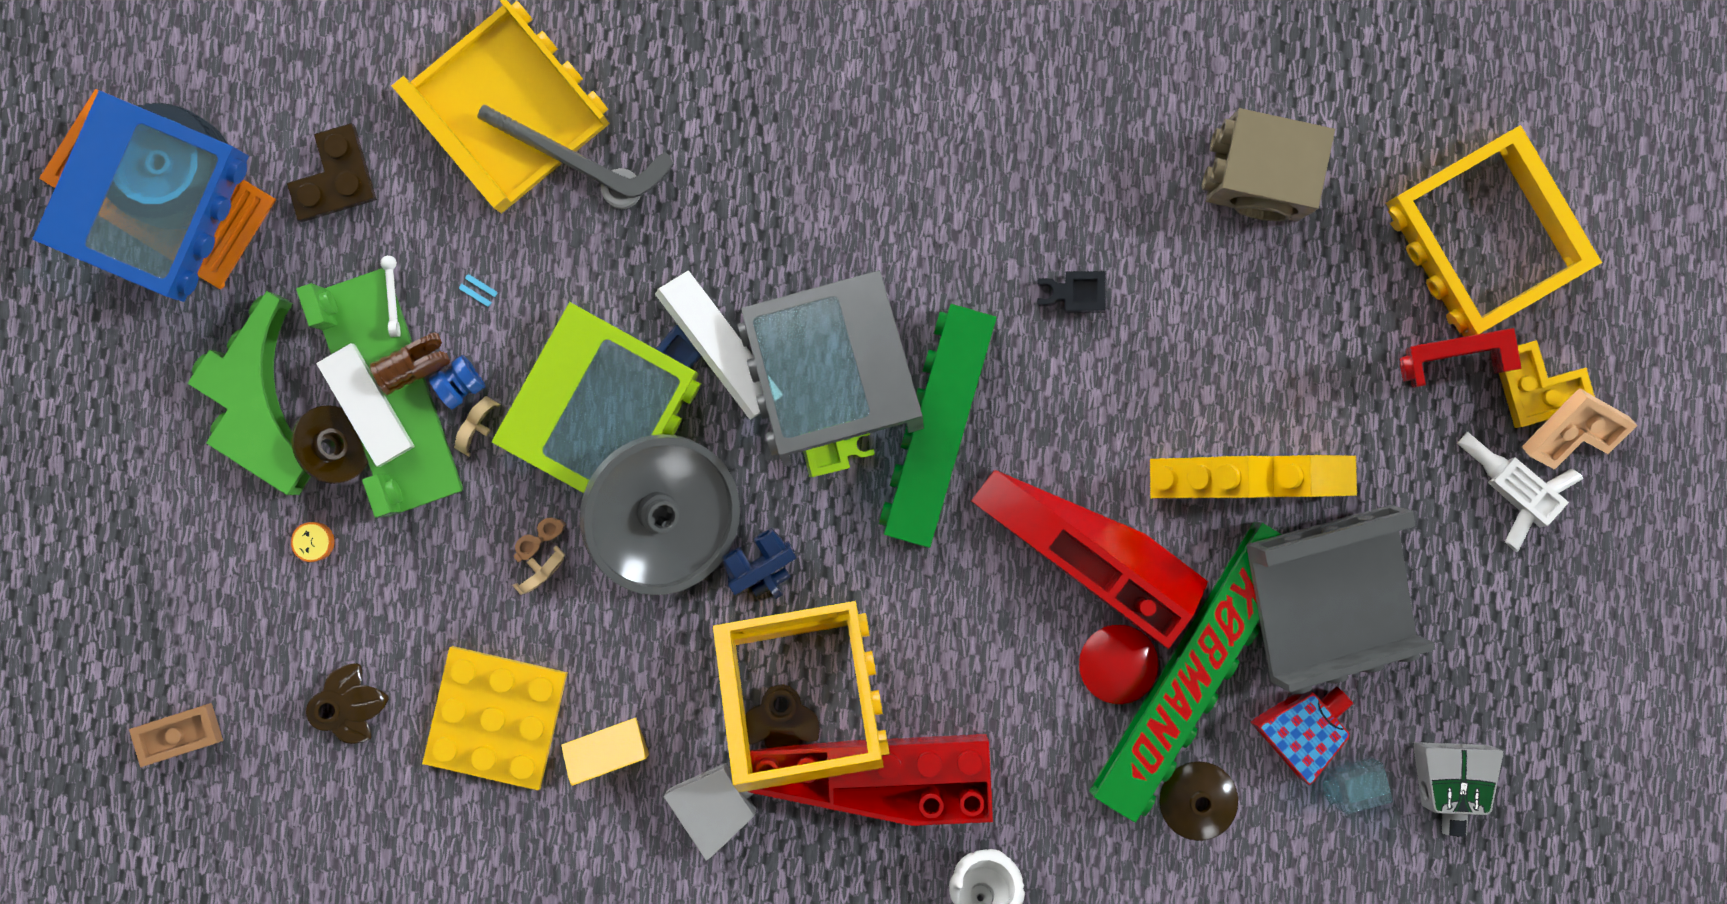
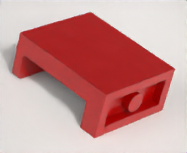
M1515 328L1410 346L1405 349L1406 356L1399 358L1403 382L1411 380L1412 388L1426 386L1423 362L1490 351L1494 374L1522 369Z

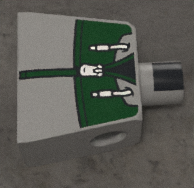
M1414 742L1422 806L1432 812L1442 813L1443 834L1457 837L1467 836L1468 814L1489 815L1492 812L1503 750L1490 745Z

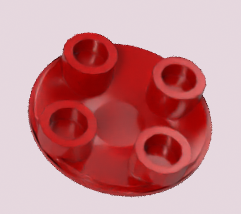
M1108 625L1093 633L1085 642L1079 657V673L1086 688L1098 699L1112 704H1126L1138 700L1150 690L1158 673V657L1152 642L1141 631L1126 625Z

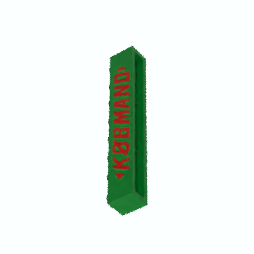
M1253 522L1089 790L1094 798L1135 823L1140 815L1146 816L1153 807L1156 796L1153 794L1160 782H1166L1172 776L1177 765L1174 759L1182 747L1187 748L1194 740L1198 730L1195 727L1202 713L1208 714L1214 707L1218 699L1216 690L1223 679H1230L1239 664L1237 656L1244 645L1249 646L1258 635L1260 626L1257 623L1260 619L1246 544L1282 535L1262 522Z

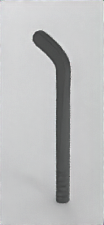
M485 104L480 108L477 115L478 119L504 131L506 134H510V136L627 197H638L650 191L669 173L674 165L670 155L663 152L638 176L631 179L625 178L537 131L518 123L516 120H512V118L495 111V109Z

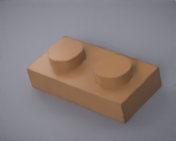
M212 703L129 729L140 767L223 741Z

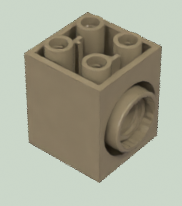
M1239 108L1229 119H1224L1221 129L1216 128L1214 130L1210 143V151L1216 153L1213 167L1208 166L1206 168L1202 181V190L1208 191L1205 202L1235 208V211L1255 219L1266 221L1291 220L1298 222L1319 209L1335 129Z

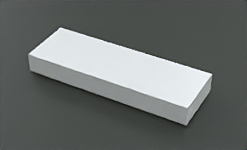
M350 343L316 363L376 467L385 465L415 447L355 344Z

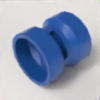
M464 355L453 360L451 367L446 371H437L429 377L432 388L442 402L451 410L462 404L463 398L469 393L477 394L485 388L484 381Z

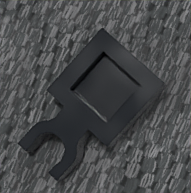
M1066 271L1065 283H1057L1049 278H1038V286H1050L1053 289V294L1050 298H1037L1038 306H1053L1058 302H1065L1066 313H1106V271Z

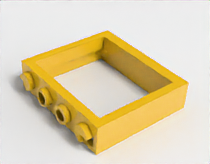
M1521 125L1385 203L1389 209L1388 213L1393 220L1390 225L1396 231H1402L1409 243L1406 246V250L1410 259L1416 265H1422L1429 279L1426 280V284L1430 293L1436 299H1442L1449 311L1446 314L1449 325L1454 324L1458 332L1462 333L1464 337L1486 331L1602 263ZM1500 152L1567 267L1481 317L1415 205L1414 200L1493 154Z
M856 601L713 626L732 782L738 792L884 768L882 755L889 754L886 730L878 731L875 715L883 714L879 690L871 691L869 676L876 675L872 651L865 652L862 638L870 636L866 613L858 614ZM848 626L868 753L753 773L736 645Z

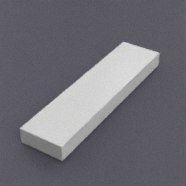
M689 270L660 287L655 293L657 298L747 417L751 420L759 415L760 410L756 396L762 395L763 391L760 381L753 383L747 364V359L754 357L749 349L743 346L742 340ZM769 377L774 399L777 402L783 397V394Z

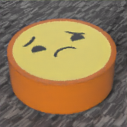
M304 523L294 531L291 538V547L294 554L303 561H320L328 557L334 548V535L330 528L323 523Z

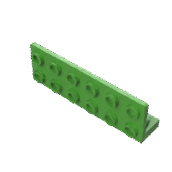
M383 268L327 288L312 283L296 288L309 327L323 331L331 354L350 343L355 344L370 369V363L379 361L380 358L389 356L390 353L399 351L402 347L412 343L397 296V319L401 334L400 337H390L386 275ZM425 377L417 379L399 390H395L388 396L384 393L415 447L385 465L376 467L362 443L373 475L362 479L375 518L391 517L461 492L463 486Z

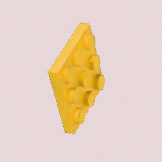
M449 647L422 764L540 790L568 672L459 647Z

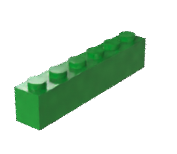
M950 304L947 313L939 312L933 334L940 336L937 350H928L922 372L929 374L926 388L918 387L916 391L923 416L924 429L908 433L906 426L900 447L907 450L903 465L895 464L889 485L896 488L892 503L884 502L878 523L885 526L884 535L928 548L931 547L996 322V316L955 304Z

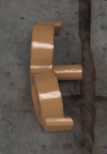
M554 517L543 519L538 524L537 537L527 534L516 542V553L514 554L516 561L527 560L535 555L540 549L541 543L552 540L564 531L566 523L562 519L558 520Z

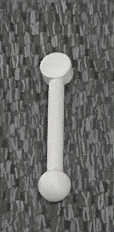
M387 255L381 259L380 264L385 270L389 310L388 332L390 337H400L401 331L397 319L393 273L397 262L393 256Z

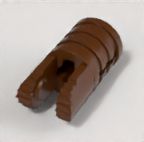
M432 332L402 347L401 350L394 351L389 356H384L379 361L370 363V369L377 384L387 396L395 390H399L405 385H409L415 380H419L450 363L447 353L435 351L442 344L439 334Z

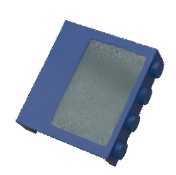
M99 90L32 240L161 295L185 302L187 296L195 290L198 284L199 277L197 273L204 258L208 257L214 248V235L219 223L229 214L231 208L230 198L237 184L242 182L246 175V162L249 155L231 145Z

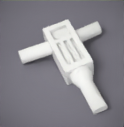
M1466 432L1457 442L1460 447L1483 465L1487 475L1492 478L1488 483L1520 510L1505 540V543L1515 552L1519 551L1533 522L1539 527L1548 526L1569 503L1558 493L1583 479L1580 473L1569 469L1545 483L1516 457L1507 460L1505 457L1492 453L1469 432Z

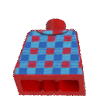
M1337 686L1321 700L1312 691L1293 694L1254 718L1250 723L1297 777L1306 784L1311 785L1349 739V732L1337 718L1349 709L1353 702Z

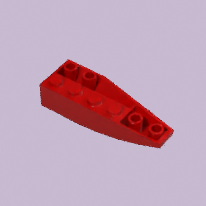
M993 470L971 499L973 504L1157 643L1168 649L1193 617L1209 582L1145 533L997 470Z
M987 734L887 739L889 754L882 755L884 768L748 791L749 793L910 826L993 822L990 751ZM866 740L750 750L753 773L868 753Z

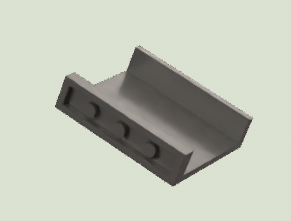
M1389 505L1246 544L1270 680L1273 684L1291 694H1302L1311 691L1312 686L1317 684L1344 682L1348 680V675L1358 672H1378L1385 668V664L1396 661H1415L1420 658V654L1435 650L1433 641L1416 635L1399 532L1415 527L1412 510Z

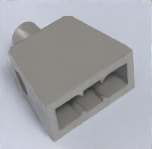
M727 763L671 787L664 795V798L705 860L711 858L756 813V807L749 798L754 793H749L748 791L738 792L732 782L731 769Z

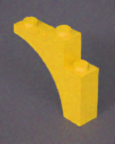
M1219 456L1150 459V498L1357 496L1356 456Z

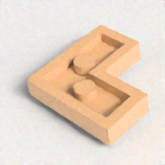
M1579 388L1534 433L1522 448L1530 457L1555 470L1583 441L1609 454L1638 425L1628 415Z

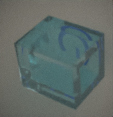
M1373 757L1326 768L1328 780L1323 781L1326 798L1331 805L1335 804L1336 808L1345 814L1393 802L1384 765Z

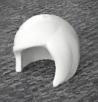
M978 850L967 854L957 863L954 874L950 879L949 892L954 904H1023L1025 891L1023 889L1022 875L1016 864L999 850ZM977 895H982L983 901H978Z

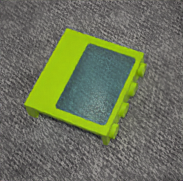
M569 302L495 434L492 443L584 493L589 480L598 466L621 446L641 437L675 434L682 418L677 416V413L684 402L691 404L700 389L701 383L696 381L699 373Z

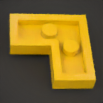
M1537 340L1518 345L1522 369L1499 373L1515 428L1548 420L1579 388L1595 397L1587 368H1580L1548 377Z

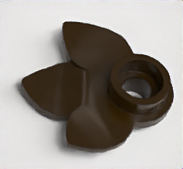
M358 663L348 664L328 675L323 691L314 695L308 702L306 717L314 728L321 731H332L342 742L349 744L362 743L370 740L372 737L367 720L372 719L382 711L389 697L377 688L361 685V665ZM324 703H329L335 708L333 717L325 719L319 714V708Z
M778 684L770 687L765 692L761 704L750 709L745 715L749 745L764 740L767 748L798 745L799 739L804 741H818L820 725L816 714L801 704L798 692L789 685ZM776 698H786L789 702V707L785 711H778L774 707V700Z

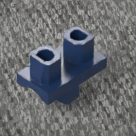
M769 528L754 538L756 545L763 554L760 558L750 563L741 547L732 550L722 557L728 574V586L734 595L761 579L763 581L751 587L756 597L769 590L775 599L783 595L779 584L791 577L789 572L784 567L773 575L771 573L797 559L789 540L784 543L775 530Z

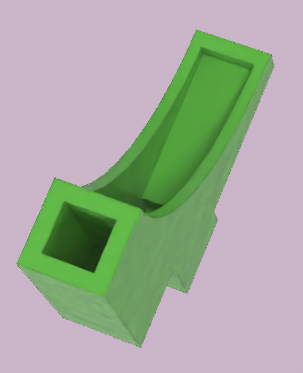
M266 291L264 295L259 296L252 303L249 309L250 317L243 328L238 329L230 337L227 343L228 351L226 354L209 350L207 354L200 356L193 365V375L188 384L228 409L226 413L220 414L211 425L210 432L212 434L206 444L284 494L300 495L311 476L300 467L294 456L291 443L292 431L281 411L274 382L275 347L283 321L293 303L278 294Z

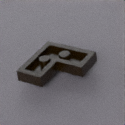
M349 123L314 134L324 172L287 183L297 220L305 222L376 201V195L355 125Z

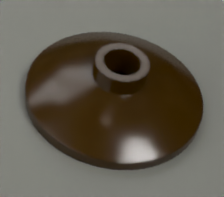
M332 405L318 406L307 411L296 422L292 432V450L298 464L308 475L324 483L339 484L357 477L364 470L368 463L365 451L357 432L343 408ZM321 442H324L329 446V454H327L323 450Z
M1196 761L1179 766L1174 770L1169 780L1164 782L1160 792V809L1165 822L1176 834L1189 840L1204 841L1221 835L1229 828L1237 814L1239 799L1233 780L1223 769L1208 762ZM1200 797L1208 799V806L1204 810H1197L1195 807L1196 800Z

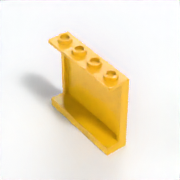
M499 0L503 6L411 82L402 76L391 85L491 206L501 214L560 166L562 162L478 119V112L484 104L575 152L610 124L603 115L608 108L594 91L586 95L578 85L583 80L580 74L568 60L563 65L559 63L553 55L558 49L543 31L536 35L528 26V23L533 19L518 1L511 5L507 0Z

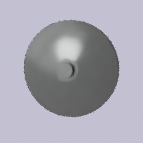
M660 434L641 437L615 450L593 473L581 503V535L593 562L608 578L619 586L647 595H664L679 592L705 579L723 561L722 557L729 552L739 525V495L728 468L713 452L701 444L676 435Z

